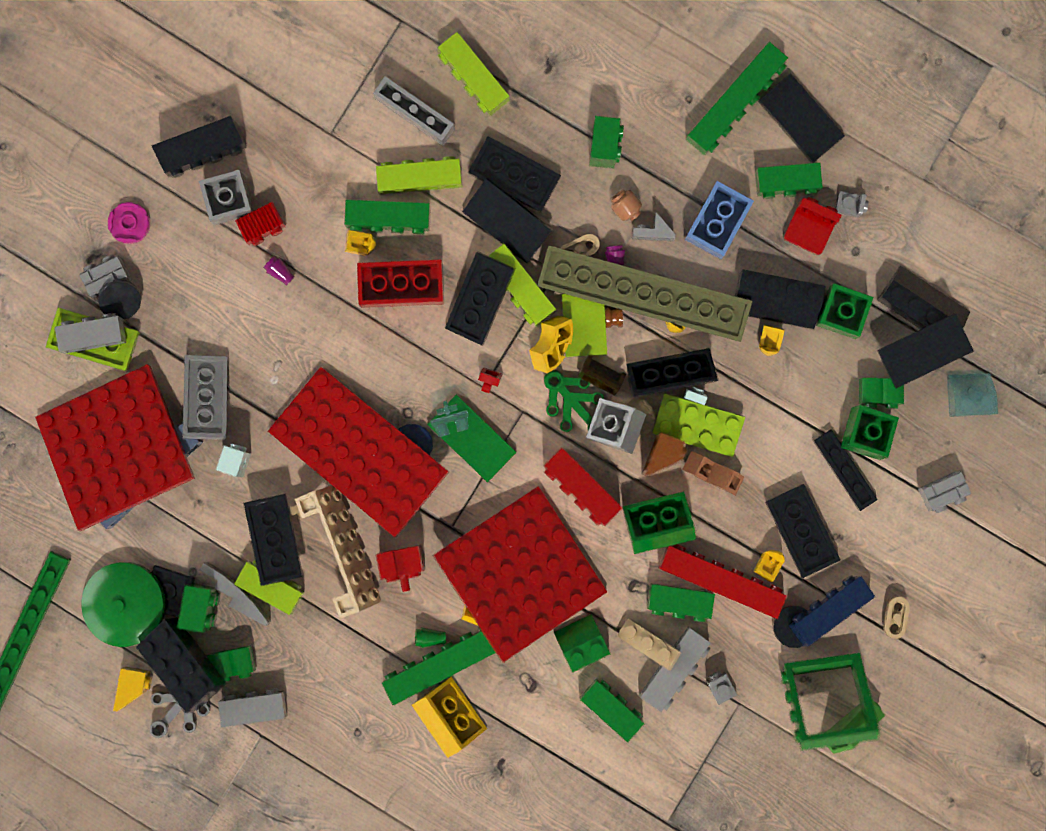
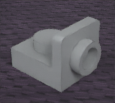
M839 191L835 207L838 210L837 213L859 218L867 211L869 201L866 200L867 194L856 195Z
M717 671L709 676L710 680L706 681L718 705L737 696L726 672L721 673Z

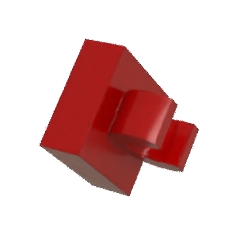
M483 367L478 378L479 381L484 382L481 391L490 393L492 385L498 387L503 374Z

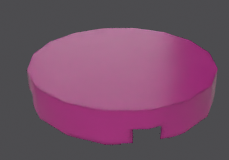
M132 202L119 204L110 212L107 220L108 229L112 236L125 244H135L143 240L150 229V217L146 210Z

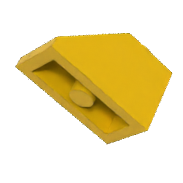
M131 667L120 669L113 711L118 712L146 693L147 689H150L152 677H150L149 670Z

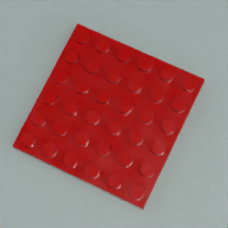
M149 364L35 417L77 531L90 528L195 479Z
M539 486L432 555L502 663L607 593V590Z

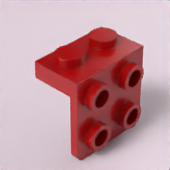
M803 197L784 234V240L815 255H821L834 226L839 223L842 215L837 213L838 210L831 206L824 207L819 205V201L814 198L807 197L806 199Z

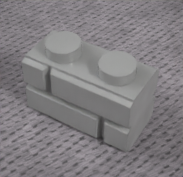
M109 255L102 259L103 263L97 266L95 264L88 265L83 269L84 272L79 274L90 297H98L103 285L113 282V280H132L123 260L119 256Z
M955 471L918 488L927 510L935 511L936 513L948 509L947 505L952 502L957 505L966 501V496L971 494L961 471Z

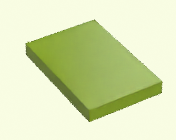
M562 294L563 317L572 319L573 323L572 343L568 345L565 357L607 355L604 305Z

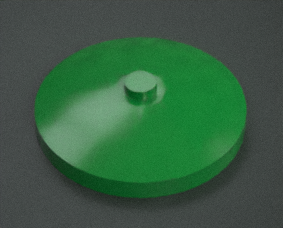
M118 562L109 564L92 575L84 588L81 608L84 621L95 637L108 645L129 647L139 644L162 623L166 610V599L162 585L150 570L136 563Z

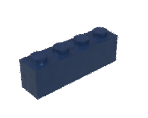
M851 575L842 581L843 585L837 589L835 587L825 594L827 596L821 602L816 600L809 605L810 610L806 613L800 612L792 618L794 622L789 627L803 646L812 645L876 597L861 576L853 577Z

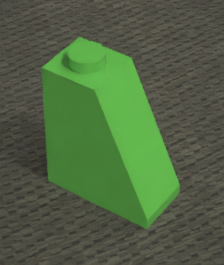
M873 701L879 723L886 715L881 710L880 705ZM857 705L827 732L866 726L861 705ZM860 742L829 746L828 748L833 754L854 749Z

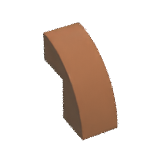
M691 451L682 469L735 496L744 479V476L736 471L717 464Z

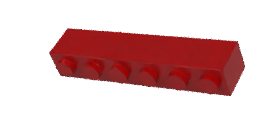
M678 544L673 545V547L667 546L658 567L659 569L778 619L787 595L782 594L783 589L771 585L770 588L763 586L764 581L753 576L749 580L743 577L744 572L734 568L730 572L723 569L725 564L715 560L709 563L704 560V555L693 552L692 555L684 552L686 548Z

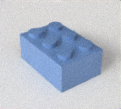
M717 181L685 240L722 259L754 201Z

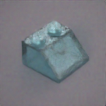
M990 373L947 376L949 417L990 416L998 414L997 392Z

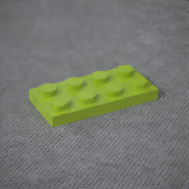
M58 307L46 348L58 351L55 327L61 326V322L74 321V323H80L83 318L89 316ZM124 327L127 343L66 354L128 371L139 331Z
M664 393L652 434L658 435L663 433L682 440L686 444L733 457L745 416Z

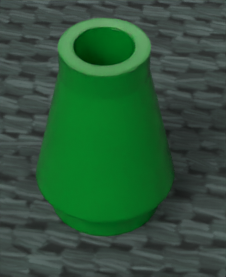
M423 627L415 629V646L425 648L445 644L446 642L445 631Z

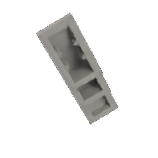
M208 562L202 565L201 572L218 580L215 589L233 598L229 604L230 607L264 626L270 624L271 620L260 605L247 591L234 584L236 581Z

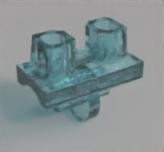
M447 400L443 401L444 408L436 410L438 416L446 414V416L430 421L431 426L435 427L439 438L450 435L447 424L455 422L458 432L469 429L468 411L451 415L450 412L458 410L457 404L448 406Z

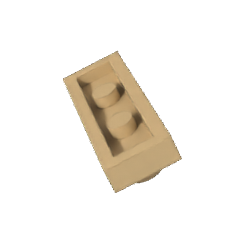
M629 618L617 635V637L669 671H671L681 655L680 651Z

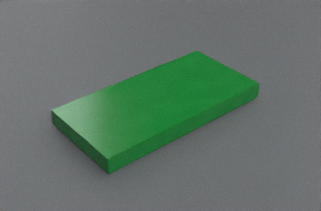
M455 395L427 424L487 483L517 453L458 395Z

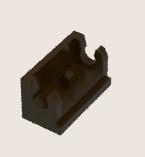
M587 356L577 377L615 396L621 388L626 373L620 374L593 360V356Z

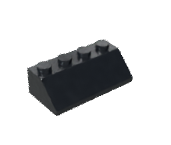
M232 116L151 145L164 173L168 177L172 176V178L180 177L184 174V171L190 169L193 171L201 169L205 163L219 162L226 155H238L243 152L242 149L247 148L239 126Z
M901 265L877 299V301L919 329L954 313L957 314L964 328L970 314L969 310Z
M743 269L739 274L735 296L752 301L748 317L814 330L822 307L826 286Z
M709 348L626 364L628 382L633 397L718 381Z

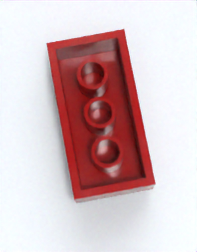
M441 259L357 263L358 305L361 308L444 304L443 262Z
M563 448L543 466L546 469L544 473L552 481L556 479L561 484L559 488L567 496L571 494L576 498L574 503L582 511L587 509L591 513L589 518L597 526L600 524L606 526L622 509Z

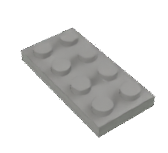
M185 355L183 439L226 440L227 356Z

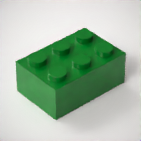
M684 491L622 506L634 554L696 540L695 526Z

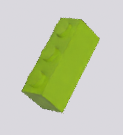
M255 560L253 562H246L234 583L236 586L288 615L293 614L304 594V591L301 590L302 586L292 580L290 583L282 581L261 586Z

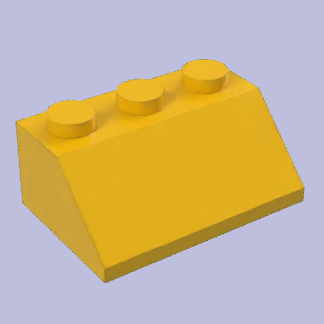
M452 676L412 704V707L447 758L463 750L487 729Z

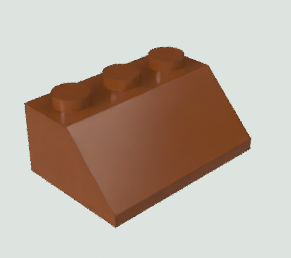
M663 433L656 435L642 475H651L677 463L679 460H683L687 450L684 447L685 442Z

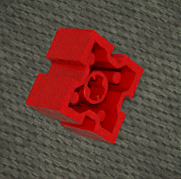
M421 545L376 554L380 579H386V583L400 579L402 592L410 591L408 578L418 577L425 570Z

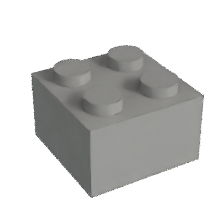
M240 170L199 181L209 220L212 224L218 225L239 219L254 211L244 174Z

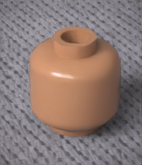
M621 190L611 199V208L622 221L628 219L633 221L641 214L639 210L642 203L631 190Z

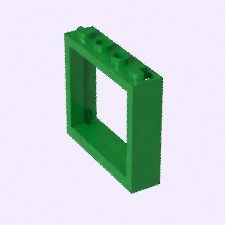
M860 653L784 663V670L780 672L781 681L787 687L785 699L786 703L791 705L792 710H789L790 721L795 723L794 739H796V743L799 742L801 750L878 740L880 728ZM851 667L866 726L807 735L794 675Z

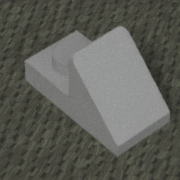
M656 212L653 229H650L649 225H637V228H633L632 239L674 241L676 235Z

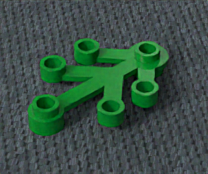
M552 370L544 377V384L550 390L549 405L546 408L547 415L554 417L558 414L559 409L556 403L559 392L564 398L563 419L560 423L561 431L567 433L573 427L571 422L572 408L588 425L587 429L589 430L593 418L578 401L592 402L598 405L594 401V396L600 395L604 399L603 394L600 392L594 394L569 392L565 386H578L581 389H587L590 383L583 387L580 385L581 378L564 377L561 372ZM552 377L558 379L556 385L551 384L550 379ZM551 406L556 408L555 414L548 412ZM564 422H568L570 424V428L568 430H564L562 428V424Z

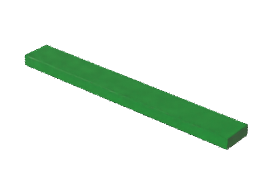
M50 551L0 657V711L71 561L53 551Z

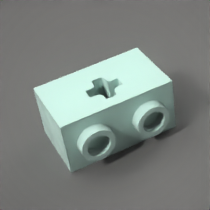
M231 443L230 447L224 446L216 470L235 477H244L251 453L246 452V447Z

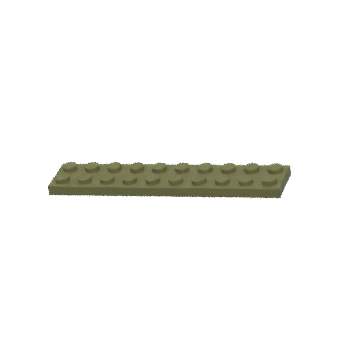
M549 245L537 285L548 290L738 342L742 340L752 301Z

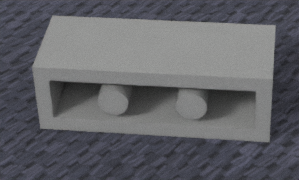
M115 313L105 314L103 319L95 320V317L83 318L80 323L64 321L61 322V326L55 327L58 351L64 354L127 343L123 318L116 316Z
M278 688L265 690L266 693L264 694L251 691L246 692L243 697H237L236 694L225 695L224 699L218 702L221 727L285 719L288 716L285 692L278 691Z

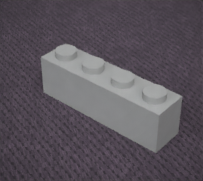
M386 76L373 93L377 101L442 146H444L455 130L454 123Z
M687 627L674 645V648L680 651L681 655L671 671L660 665L639 694L640 698L660 712L663 709L667 710L674 701L672 697L675 692L679 693L685 686V678L688 674L692 675L698 667L697 661L700 657L704 658L710 651V642L690 627Z

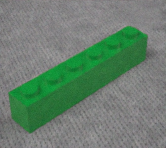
M769 41L688 134L686 140L704 156L708 151L713 153L719 146L717 141L720 137H726L732 131L733 127L731 125L735 120L739 122L747 113L744 111L749 104L753 106L759 100L760 96L758 94L762 89L766 91L774 82L772 80L773 76L776 73L780 75L786 69L787 65L785 63L788 57Z
M480 630L473 635L471 632H468L460 637L461 641L453 644L451 641L441 646L442 651L436 654L432 651L422 656L423 661L417 664L415 661H412L403 666V671L399 673L393 671L385 675L386 680L381 684L392 705L394 706L495 654L482 631Z

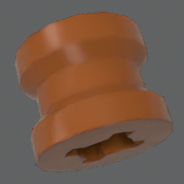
M605 307L606 328H611L612 326L623 327L622 309Z

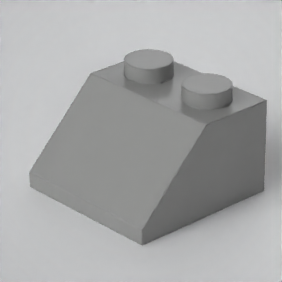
M600 398L586 438L633 454L646 414L636 408Z

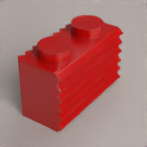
M273 202L235 220L248 245L253 244V246L263 243L265 241L264 238L269 235L272 237L279 235L283 232L282 228L286 227Z

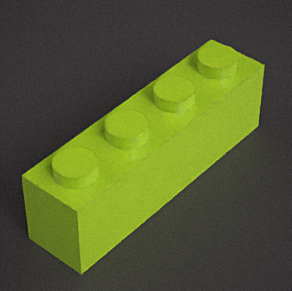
M458 32L438 46L439 55L437 56L444 65L448 64L451 67L452 71L450 72L457 81L461 80L464 83V90L470 97L474 96L477 99L478 103L476 104L483 113L487 112L491 116L510 101L507 92Z
M454 156L443 157V160L435 161L434 158L422 159V162L414 163V160L401 161V164L394 165L393 162L380 163L381 166H376L377 187L380 195L462 188L460 160L455 159Z
M505 244L489 255L498 261L516 268L507 291L512 296L510 301L517 309L521 307L525 312L523 317L529 325L534 324L537 327L556 312L555 307Z

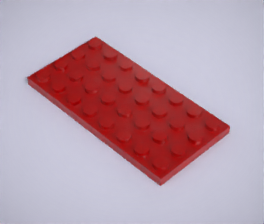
M322 367L317 370L268 430L272 436L395 538L449 473L447 469Z

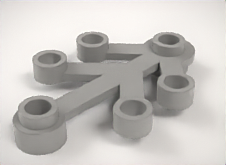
M156 692L151 696V702L154 705L176 702L170 693ZM155 695L161 696L160 702L155 701ZM177 702L162 720H157L151 724L150 734L154 738H162L167 734L168 725L182 710ZM207 702L203 705L207 708V712L203 714L199 709L197 710L199 716L204 717L210 713L211 708ZM184 712L185 722L183 730L191 733L197 728V723L193 720V712L187 714ZM188 722H191L193 724L192 730H189L186 727V724ZM158 725L163 726V732L157 731Z

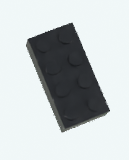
M165 619L136 648L185 714L199 710L227 683L188 631L178 628L179 619Z

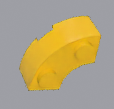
M558 315L541 323L542 332L540 339L529 350L535 370L549 373L564 360V354L568 345H571L573 338V323L570 318Z

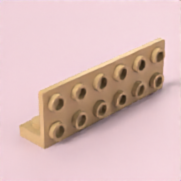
M329 486L296 498L295 501L302 519L319 513L347 586L348 593L332 599L339 619L380 603L379 591L375 587L372 572L366 563L364 551L360 547L357 533L352 526L350 514L342 499V493L334 486Z

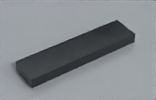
M832 429L813 440L859 511H862L878 500L845 449L841 448V443Z

